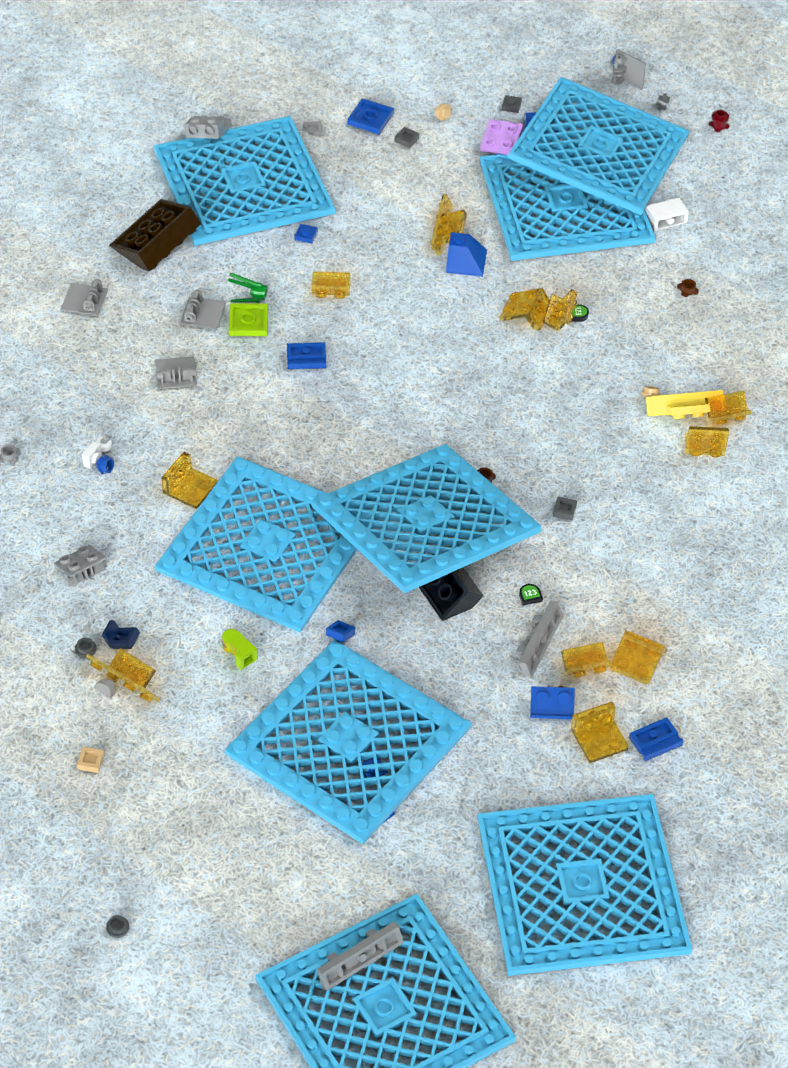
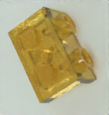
M313 271L312 295L318 298L334 295L335 298L339 299L350 296V273Z
M571 289L563 298L552 294L543 323L556 331H560L565 324L568 325L573 318L571 313L577 305L576 297L578 292Z
M744 390L705 398L706 404L710 406V412H707L710 421L716 422V424L728 423L727 419L734 418L735 421L746 419V415L752 414L751 410L747 409Z
M603 642L561 651L567 676L573 675L574 678L583 677L588 671H594V674L607 671L606 668L611 665V660L607 659Z

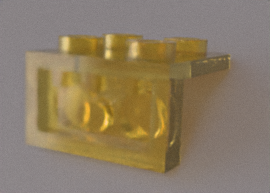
M543 288L514 292L509 296L499 319L506 321L526 317L534 330H541L553 304Z
M690 426L688 433H685L684 436L685 454L692 456H725L729 428Z
M183 452L161 477L163 494L195 509L202 504L218 482L217 479L193 469L191 454Z
M625 630L610 665V670L648 685L661 655L665 656L668 649L662 644Z
M613 702L579 712L572 716L571 731L589 763L627 751L629 748L614 721L616 707Z

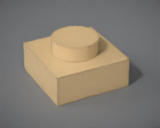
M82 747L77 762V769L99 773L105 756L104 750Z

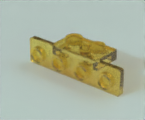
M447 194L442 195L441 202L439 203L436 224L433 228L432 240L430 241L432 250H435L438 256H442L444 244L449 243L451 232L463 233L467 217L465 210L452 212L453 204Z
M120 648L110 665L107 666L95 657L87 654L86 658L91 660L89 665L99 671L104 668L108 671L106 675L116 682L119 678L125 681L123 686L132 692L135 689L141 691L139 696L148 702H151L153 699L159 703L161 700L145 689L156 670Z

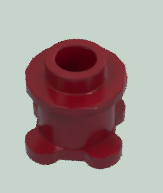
M717 110L712 113L713 121L709 122V126H712L715 132H721V130L730 127L729 124H726L729 120L727 112Z

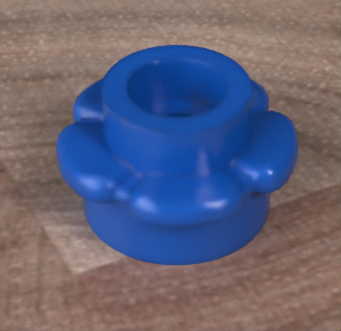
M102 455L97 460V469L101 474L111 473L114 468L113 458L108 455Z

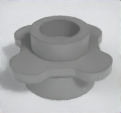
M11 444L4 445L0 450V462L16 463L17 456L21 454L20 449Z

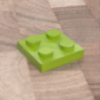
M230 303L229 336H267L268 304Z

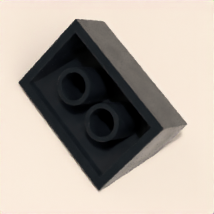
M463 567L419 587L442 621L472 609L483 597V594Z

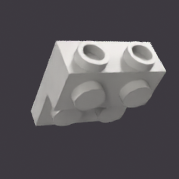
M193 116L184 124L186 138L219 139L232 126L231 118L223 116Z

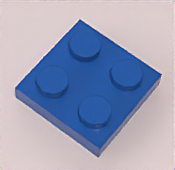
M362 98L347 119V125L380 135L393 116L394 108Z

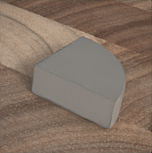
M321 121L303 122L306 132L314 136H323Z
M100 680L94 686L96 690L110 699L115 695V686L112 680Z

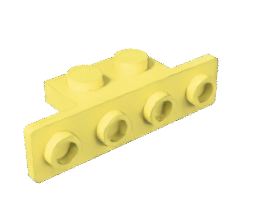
M723 390L646 397L648 416L670 415L673 416V419L685 418V414H692V417H702L706 412L724 409Z

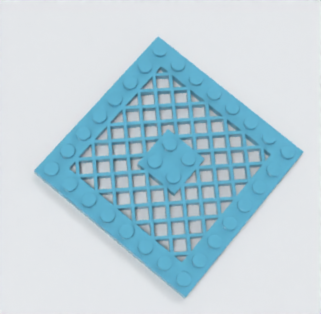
M560 77L509 152L508 158L614 203L617 206L642 215L690 131Z
M291 116L228 129L219 139L186 138L154 145V152L175 202L190 206L201 223L196 228V231L190 235L194 246L335 214V207ZM205 205H208V206H211V208L208 209V208H206V207H204V206H205ZM234 205H237V206H239L240 208L237 209V208H234L233 206H234ZM228 213H231V214H233L234 216L231 217V216H228L227 214H228Z
M497 154L479 157L480 167L511 261L655 243V235L645 210L642 215L634 213L542 172L533 170L521 163H517L509 159L508 155ZM540 206V207L544 208L545 210H544V211H543V210H540V209H538V207ZM580 214V215L584 216L585 218L582 219V218L578 217V215ZM589 220H593V221H595L596 223L593 224V223L589 222ZM527 221V222L531 223V225L529 226V225L525 224L524 222ZM618 223H622V224H624L625 226L622 227V226L618 225ZM556 224L560 226V228H556L553 225ZM536 226L542 228V230L536 229ZM567 229V230L571 231V233L569 234V233L565 232L564 230Z
M447 444L312 500V507L404 594L541 532V525Z
M237 456L157 562L155 570L301 633L358 549L343 535L337 539L336 535L341 533L333 529V526L326 519L318 522L315 521L314 517L321 515L317 511H311V508L314 509L312 507V500L328 493ZM253 486L254 490L244 492L243 488ZM271 493L272 498L262 500L261 495ZM257 496L258 501L248 503L247 498ZM243 499L244 504L234 506L233 501ZM288 500L290 505L279 506L278 502ZM273 503L275 504L276 508L270 510L265 509L264 505H269ZM261 507L262 511L252 513L251 508ZM306 508L307 513L297 514L296 510ZM247 510L248 515L238 517V511ZM288 511L293 512L294 516H289L285 518L283 517L282 513ZM233 513L234 518L224 520L223 515ZM275 514L279 515L280 519L272 521L269 520L268 516ZM262 517L265 518V520L259 519V521L257 522V524L255 523V520H254V519H258V518H262ZM310 518L311 523L301 524L300 520ZM250 520L252 523L250 526L242 527L240 522ZM296 521L298 525L296 527L288 528L286 523ZM237 524L238 528L228 530L227 525ZM328 526L329 531L320 533L318 528ZM223 527L224 532L214 534L212 529ZM310 529L315 530L316 534L308 536L305 535L304 531ZM209 530L210 535L204 536ZM250 532L249 535L245 537L244 533ZM300 532L302 537L296 538V533ZM241 535L242 539L232 541L230 536ZM332 536V542H323L322 538ZM227 538V543L217 544L216 539ZM318 539L320 545L309 546V541ZM212 541L214 546L205 548L202 545L203 542ZM300 543L305 544L306 548L298 550L295 549L294 545ZM198 544L200 549L194 550ZM240 546V551L235 552L234 547ZM291 547L292 551L286 552L287 549ZM230 548L232 553L221 555L220 550ZM332 548L328 554L326 549ZM216 551L217 557L207 559L206 553ZM323 551V556L314 558L312 552ZM308 554L310 559L300 561L298 556ZM202 555L203 560L193 562V556ZM249 557L250 561L239 563L238 558ZM291 557L295 558L296 562L289 564L285 563L284 559ZM234 559V565L225 566L224 561ZM281 561L282 565L271 567V564L277 565V563ZM220 562L221 568L211 570L210 564ZM322 562V564L318 568L316 563ZM266 563L267 569L257 571L256 565ZM313 565L314 570L304 572L303 566ZM252 567L254 572L243 574V568ZM294 568L299 569L300 573L293 575L289 574L288 570ZM238 570L239 575L228 576L227 572ZM285 572L286 576L275 578L274 573ZM270 574L272 580L261 582L260 576ZM313 576L308 583L307 577ZM256 578L257 583L247 585V579ZM298 579L303 580L304 584L297 586L293 585L292 581ZM289 583V588L279 589L278 584ZM274 585L276 591L265 593L264 587ZM302 591L298 597L296 592ZM293 594L294 599L283 600L282 595Z
M334 639L225 749V754L341 831L364 844L471 729V722ZM345 674L346 679L334 680V675ZM330 676L331 681H325ZM362 685L363 690L351 691L350 686ZM347 686V691L336 692L335 687ZM332 688V693L321 694L320 689ZM317 689V695H311ZM379 696L380 700L368 701V697ZM364 697V702L353 703L352 698ZM349 699V703L338 705L337 700ZM318 701L319 707L307 708V702ZM322 701H334V705L322 706ZM303 703L304 708L297 709ZM396 706L397 711L385 712V707ZM381 708V712L370 714L369 709ZM366 709V714H354L355 710ZM335 713L336 717L324 719L323 714ZM320 714V719L309 720L308 715ZM305 715V721L293 722V716ZM413 717L414 721L402 723V718ZM288 718H290V722L284 723ZM398 718L399 723L387 724V719ZM383 720V725L372 726L371 721ZM322 726L321 732L310 733V727ZM431 727V732L420 733L419 731L420 728ZM306 728L307 733L295 734L294 729ZM291 729V735L279 736V730ZM415 729L416 734L404 735V730ZM276 731V736L270 737ZM400 731L401 736L389 737L388 732ZM385 732V737L379 738V733ZM311 740H317L318 745H312ZM308 741V746L296 747V742ZM417 742L418 746L406 748V743ZM277 743L278 749L265 750V744ZM280 743H293V747L281 749ZM402 743L403 748L391 749L390 744ZM387 745V750L375 751V746ZM371 747L372 751L366 752ZM325 752L326 757L313 758V753ZM297 754H310V758L298 759ZM294 755L295 760L282 761V756ZM278 756L279 761L274 759L273 757ZM404 756L405 761L393 762L392 757ZM373 758L374 764L362 765L361 760ZM377 758H389L388 763L377 764ZM342 762L343 768L331 769L330 764ZM327 764V769L315 771V765ZM311 766L312 771L299 772V767ZM369 769H375L376 777L364 778L363 773L369 772ZM395 769H400V770L395 774L394 770H395ZM379 771H391V775L379 776ZM359 774L360 779L348 780V775ZM344 775L343 781L332 782V776ZM328 777L329 782L317 783L316 778ZM377 785L378 790L366 791L365 786ZM361 786L362 792L350 793V787ZM346 788V793L334 795V789ZM373 798V799L367 804V799ZM363 799L364 805L352 806L351 800ZM342 801H347L348 806L344 804Z
M653 794L477 814L508 976L692 953V946ZM624 823L633 828L630 833L621 829ZM602 826L611 830L607 836L599 831ZM580 828L589 833L586 838L577 834ZM558 831L566 835L563 841L554 836ZM637 832L639 833L640 840L634 837ZM536 833L544 837L541 843L532 839ZM615 834L624 838L621 844L612 839ZM514 836L522 840L518 846L510 841ZM593 837H596L597 839L601 840L602 843L599 846H596L595 844L591 843L590 840ZM571 839L580 844L576 849L568 845ZM549 841L558 846L554 852L545 847ZM629 842L638 847L634 852L626 848ZM527 844L535 848L532 854L523 849ZM606 845L615 849L612 855L603 850ZM585 847L593 852L590 857L581 853ZM507 848L513 851L510 856H508ZM562 850L571 854L567 860L559 856ZM642 850H643L644 858H642V857L639 856V854L642 852ZM540 852L549 857L545 863L536 858ZM620 853L629 858L626 863L617 859ZM518 855L526 859L523 865L514 861ZM597 856H600L606 860L603 866L601 858L596 859ZM553 861L557 862L555 869L550 867ZM633 862L642 866L639 872L630 867ZM531 863L540 868L536 873L527 869ZM611 864L620 869L617 874L608 870ZM511 867L517 870L514 875H512ZM646 870H648L649 878L643 875ZM544 872L553 876L549 882L540 877ZM625 872L634 877L630 883L621 878ZM522 874L530 879L526 885L518 880ZM605 876L611 880L608 885ZM557 880H558L560 889H558L557 887L554 886V884L557 882ZM640 881L647 887L642 891L634 885ZM535 882L543 887L540 893L531 888ZM616 883L625 888L621 894L612 889ZM515 887L521 890L518 895H516ZM651 890L653 891L654 898L648 895ZM548 891L557 896L553 902L544 897ZM629 892L638 897L635 902L626 898ZM525 894L534 898L531 904L522 900ZM610 896L616 899L612 905L607 903L609 902ZM561 900L564 907H569L567 910L558 906ZM643 900L652 905L648 911L639 906ZM539 902L548 907L544 913L535 908ZM620 903L629 908L626 913L617 909ZM519 906L525 910L522 915H520ZM597 906H600L607 912L601 916L594 910ZM575 908L584 913L580 919L571 914ZM656 909H657L659 918L656 917L655 915H653V913L655 912ZM552 911L561 915L557 922L549 917ZM634 911L643 916L640 922L630 917ZM530 913L538 918L535 924L526 920ZM611 914L620 919L617 925L607 920ZM588 917L598 922L594 928L585 923ZM566 919L575 924L571 931L562 925ZM647 920L657 925L653 931L644 926ZM543 922L552 927L548 933L539 928ZM625 923L634 928L630 934L621 929ZM602 925L611 930L608 936L598 931ZM523 926L529 929L526 935H524ZM579 928L589 933L585 939L575 934ZM556 931L566 936L562 942L553 937ZM534 933L543 939L539 945L530 940Z
M418 894L255 975L256 982L310 1068H351L344 1066L346 1058L358 1061L356 1068H361L362 1062L373 1064L374 1068H379V1066L385 1068H468L516 1042V1036ZM392 922H395L399 926L401 933L412 935L410 942L403 940V944L398 946L408 949L406 956L394 953L395 949L381 957L388 959L386 966L374 964L373 962L363 968L367 969L366 976L353 974L345 979L347 980L345 987L338 985L326 991L324 998L313 995L315 988L325 990L321 986L320 981H317L319 977L317 969L329 962L327 956L333 952L339 956L367 938L365 935L367 931L374 929L378 932ZM416 937L419 939L421 944L414 943ZM412 950L423 952V958L410 957ZM428 954L433 962L426 961ZM392 960L404 963L402 970L391 968ZM408 964L420 967L418 974L406 971ZM424 968L435 970V977L422 975ZM371 972L384 973L382 981L370 978ZM440 972L446 980L438 979ZM314 974L313 980L307 978ZM387 976L400 977L398 984L393 977L387 980ZM404 978L416 981L414 988L403 986ZM351 982L363 984L362 990L350 989ZM420 982L432 985L431 991L418 989ZM299 984L309 986V993L298 992ZM368 985L374 986L373 988L366 991ZM436 986L447 988V996L435 993ZM452 990L458 998L451 997ZM331 992L343 994L341 1002L329 999ZM405 994L412 995L410 1002ZM347 996L353 997L352 1004L345 1003ZM416 997L428 999L427 1006L414 1004ZM299 1000L306 1001L304 1008L300 1004ZM432 1000L444 1003L443 1010L430 1008ZM310 1002L322 1005L320 1012L308 1010ZM448 1005L461 1007L459 1014L447 1012ZM326 1007L337 1008V1015L325 1014ZM465 1009L471 1017L463 1015ZM342 1011L353 1012V1020L341 1018ZM416 1012L424 1014L422 1021L415 1020L417 1019ZM359 1014L365 1023L357 1021ZM428 1015L440 1017L439 1025L428 1023ZM310 1018L317 1019L316 1027ZM444 1020L457 1021L455 1029L443 1026ZM322 1021L334 1023L332 1031L321 1029ZM461 1023L473 1025L472 1033L459 1030ZM338 1025L350 1027L348 1035L336 1032ZM403 1026L402 1032L396 1031V1029ZM407 1027L420 1028L418 1036L406 1033ZM424 1029L437 1032L435 1040L422 1037ZM354 1030L367 1031L365 1039L353 1036ZM371 1033L376 1040L382 1037L381 1043L369 1040ZM440 1034L453 1036L451 1044L439 1041ZM387 1036L399 1039L398 1047L385 1044ZM322 1037L329 1038L328 1045H326ZM457 1037L464 1039L456 1043ZM334 1039L346 1042L344 1050L332 1047ZM404 1040L416 1043L414 1051L402 1048ZM350 1043L362 1046L360 1054L348 1051ZM420 1044L432 1047L431 1055L418 1052ZM366 1048L379 1050L377 1058L365 1055ZM437 1048L443 1049V1051L435 1055ZM383 1051L395 1054L394 1061L381 1059ZM333 1055L341 1057L340 1064H338ZM399 1056L412 1058L410 1066L398 1063ZM416 1059L422 1060L421 1063L415 1065Z

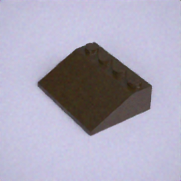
M160 199L109 246L139 268L150 271L156 268L163 258L168 257L175 247L181 245L187 236L193 234L201 223L190 206Z

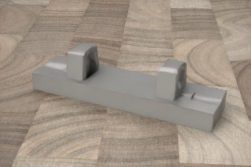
M550 601L543 615L534 616L532 622L536 629L528 645L519 646L516 650L520 659L518 663L524 676L533 677L563 618L557 601Z
M392 922L378 932L371 929L365 933L367 936L365 940L339 956L334 952L327 956L329 962L317 969L321 986L328 991L403 944L399 926Z

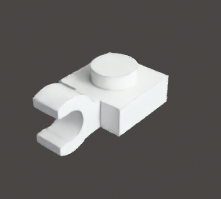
M102 436L97 439V442L93 441L82 454L83 466L91 469L94 464H97V460L102 456L101 453L112 449V441L109 440L108 443L103 444L104 439Z

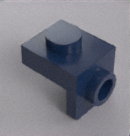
M109 620L102 633V637L110 648L132 649L140 632L137 627L119 628L114 620Z

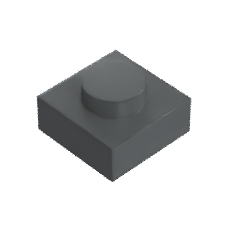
M505 95L501 110L519 113L522 98Z
M404 127L395 135L394 142L410 148L419 139V133Z
M558 496L553 510V517L573 521L577 500Z

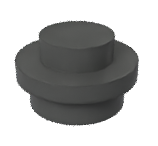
M666 93L663 96L659 95L656 105L658 110H665L669 103L670 97Z
M81 638L75 645V652L81 658H89L96 653V644L90 638Z
M121 915L112 916L106 924V931L113 938L124 937L129 932V922Z

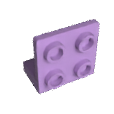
M489 119L480 150L509 155V152L524 132V125L522 123Z

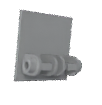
M616 49L612 83L619 85L625 81L642 90L646 63Z
M99 279L93 280L91 286L71 283L61 311L98 316L108 288H103L102 282Z
M195 290L191 293V297L189 296L180 324L217 330L226 302L204 299L201 291Z
M194 356L155 360L158 389L197 386Z
M90 545L81 546L76 552L60 557L58 561L54 562V565L69 575L67 580L70 585H76L84 580L83 576L88 579V573L94 576V574L104 571L105 567H107L105 561L107 557Z

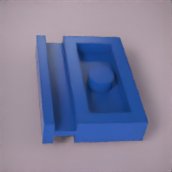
M325 342L287 343L288 369L326 368Z
M531 686L530 718L574 719L575 688Z
M667 717L629 734V739L639 754H642L644 761L683 745L684 741L682 738L680 739L677 730Z

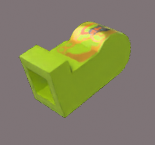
M228 629L223 632V649L235 656L236 666L240 670L258 659L257 648L239 631Z

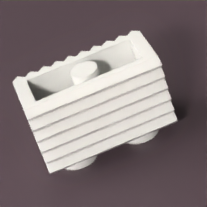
M680 198L667 199L665 202L652 203L646 206L645 211L653 231L687 223L688 209Z

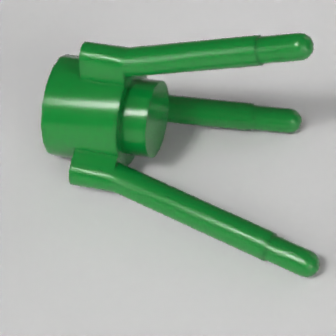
M234 273L229 274L231 277L238 279L229 278V282L251 288L250 296H253V298L231 299L230 302L259 303L260 299L265 300L268 285H263Z

